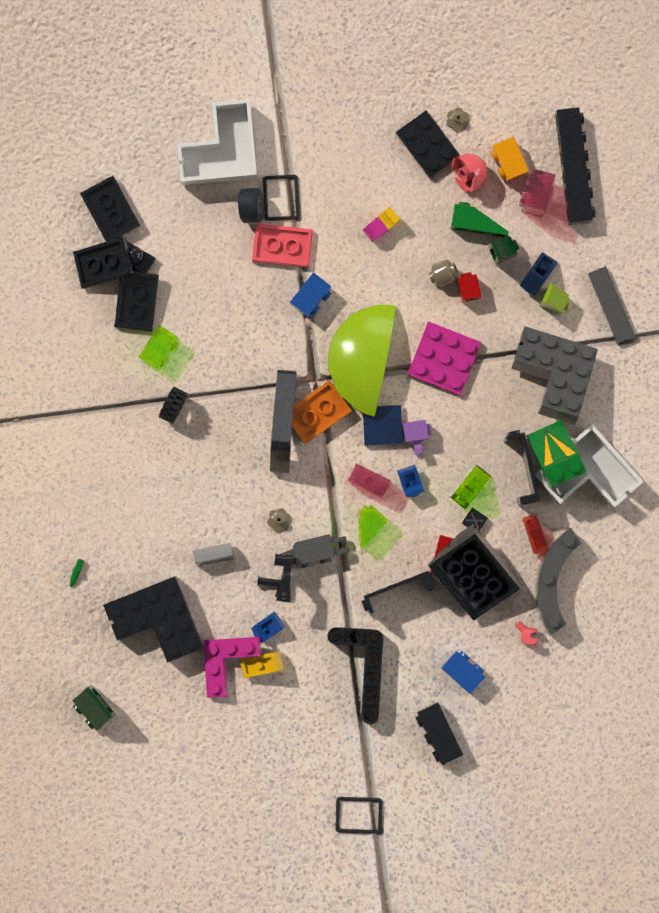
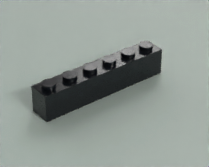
M579 107L559 109L555 112L568 226L588 224L593 221L596 214L595 207L591 206L590 200L593 199L592 187L589 188L588 180H591V172L586 166V161H589L588 150H584L586 132L582 131L581 125L584 124L583 112L580 113Z

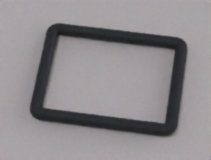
M297 175L264 176L265 219L267 221L299 219ZM294 178L296 216L268 217L267 179Z
M338 797L336 799L335 830L339 833H381L382 799ZM340 801L379 802L378 830L339 829Z

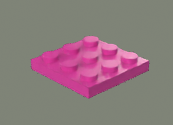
M428 321L407 375L461 396L482 342Z

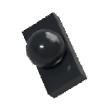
M127 241L132 267L142 273H148L156 258Z

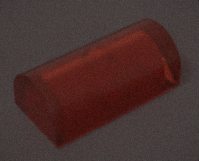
M537 514L523 517L522 520L533 554L547 551L548 546Z

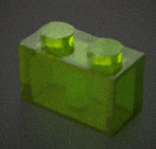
M159 325L138 357L158 371L161 368L164 369L170 360L168 356L171 352L175 353L180 345L178 342L179 337Z

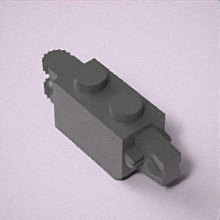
M328 534L295 542L293 549L280 555H285V553L293 554L292 565H301L303 569L313 566L312 562L320 561L321 564L332 562L331 558L335 557V555L349 552V548L345 547L333 551L332 544L344 542L346 536L330 539Z

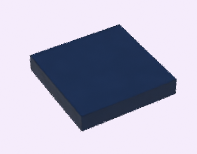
M401 405L377 406L374 417L363 414L364 446L403 444Z

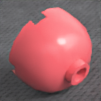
M466 153L453 158L452 172L456 171L458 177H454L455 181L464 192L475 191L484 184L487 179V164L484 160L472 153Z

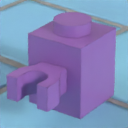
M426 420L403 423L405 443L413 442L415 455L423 454L421 441L429 439L428 435H431L430 423L426 424Z

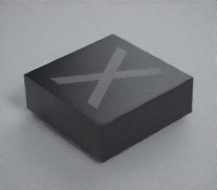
M472 507L461 524L467 528L474 524L480 531L488 517Z

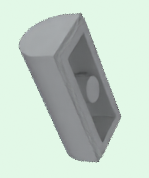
M231 543L193 550L197 566L232 560L234 558Z

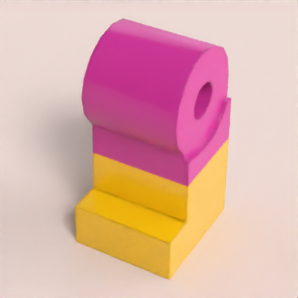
M389 206L374 221L369 223L363 231L374 242L399 224L400 218Z

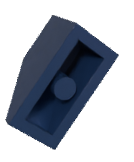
M542 252L519 286L526 292L536 296L558 262Z

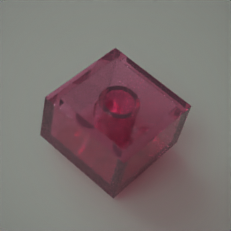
M533 169L531 174H527L524 188H527L526 192L523 191L519 206H522L521 212L543 218L547 210L556 174Z

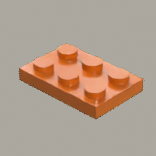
M329 380L294 405L292 427L306 445L352 412V410Z

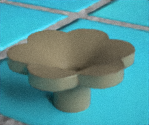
M456 108L454 111L448 112V120L446 122L448 127H452L456 132L468 127L469 114L463 112L462 108Z
M279 508L277 511L272 510L269 513L270 518L267 524L275 532L289 528L291 516L284 509Z

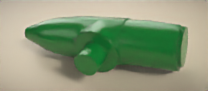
M79 558L76 562L70 578V587L74 586L84 564L83 559Z

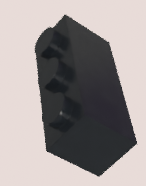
M438 702L417 711L418 716L415 718L419 727L424 726L427 732L424 734L428 745H433L435 751L432 754L437 763L441 761L442 765L463 756Z

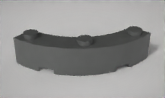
M568 528L552 543L542 559L537 574L535 587L537 608L543 626L549 635H552L566 625L558 605L557 582L564 562L582 544L572 528Z

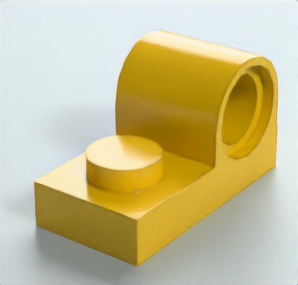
M280 651L240 659L244 678L284 670Z

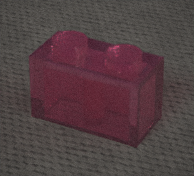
M357 463L348 479L349 483L380 498L383 497L391 481Z

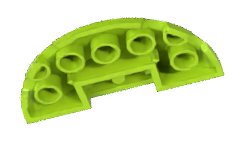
M374 305L353 313L337 329L328 352L329 374H331L338 394L350 403L352 408L372 417L375 416L389 352L396 309L394 305Z

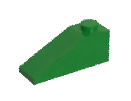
M459 202V204L454 205L451 222L452 230L503 238L508 237L509 231L475 207L470 206V203Z

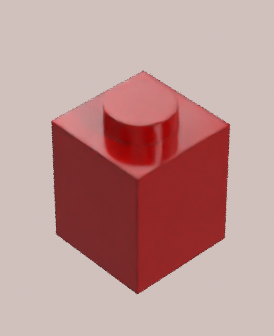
M471 272L461 274V278L457 279L462 303L481 299L477 274L472 275Z

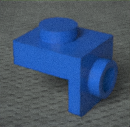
M415 464L397 470L406 497H416L424 492Z
M274 611L251 627L254 636L260 637V642L264 643L286 626Z

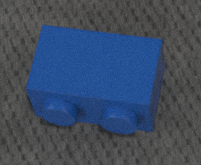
M313 272L290 301V305L305 317L309 318L310 315L314 317L320 309L318 305L322 300L326 302L331 296L332 292L330 290L332 286Z
M455 651L441 666V669L471 694L485 678L482 674L484 670L478 664L473 666L468 661L470 657L463 651L460 653Z

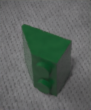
M92 685L88 686L72 700L74 702L73 708L78 714H84L87 718L85 722L92 730L94 728L99 730L116 716V713Z

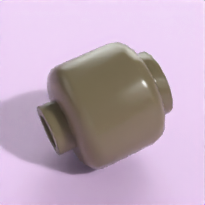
M449 260L433 264L432 272H429L431 282L436 283L438 287L455 283L456 277L459 276L455 263H451Z

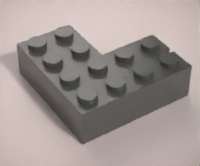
M524 326L511 369L547 380L538 414L575 425L581 412L598 349Z

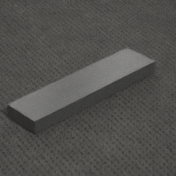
M605 266L588 273L616 344L635 337L607 267Z

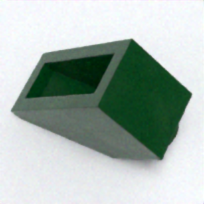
M511 236L490 242L488 249L495 265L517 256L519 246L515 239L512 240Z

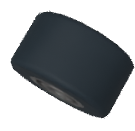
M245 188L239 191L238 211L243 223L261 222L263 219L264 203L262 192L259 188Z

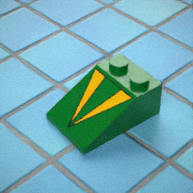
M562 420L526 435L549 489L587 472Z

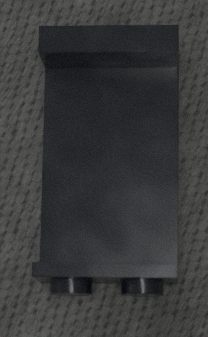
M520 430L508 432L503 440L504 443L518 439L520 442L531 495L517 498L518 506L538 502L540 497L525 432L520 433Z
M429 570L364 595V600L361 602L365 612L374 613L369 600L370 597L421 577L427 592L436 589Z

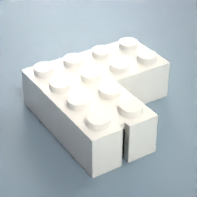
M250 99L212 102L215 140L177 144L181 185L258 179Z
M593 424L573 440L587 471L586 473L550 489L541 469L535 474L536 481L558 505L583 483L588 481L611 508H615L628 496L627 494L632 493L643 483V480Z

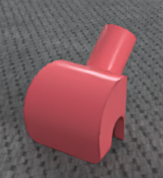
M519 621L515 627L522 633V643L526 646L536 645L537 639L531 638L530 635L536 634L537 629L527 628Z

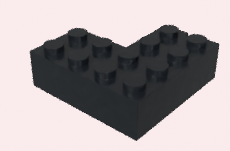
M176 576L103 605L109 621H114L111 627L117 641L153 627L167 663L204 648Z

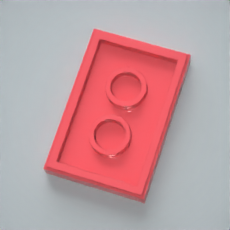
M256 223L252 262L309 268L313 229Z

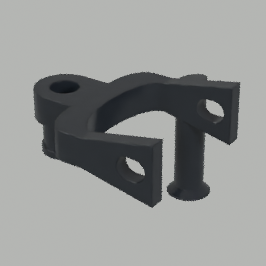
M275 554L274 566H283L281 580L263 578L258 575L257 586L278 587L275 597H277L276 601L291 603L290 579L293 554Z

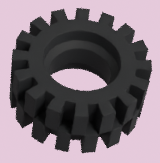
M173 387L163 404L159 418L173 424L185 403L188 393Z

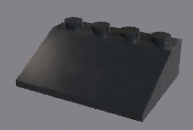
M474 524L459 533L428 564V567L473 621L520 590L519 579Z

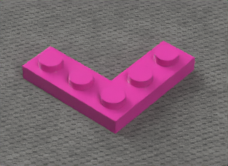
M260 637L204 640L207 698L228 697L225 658L261 656Z

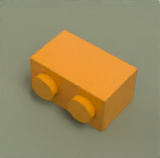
M515 137L492 146L493 151L490 152L494 162H498L500 167L498 169L501 179H505L506 183L528 174L529 170Z

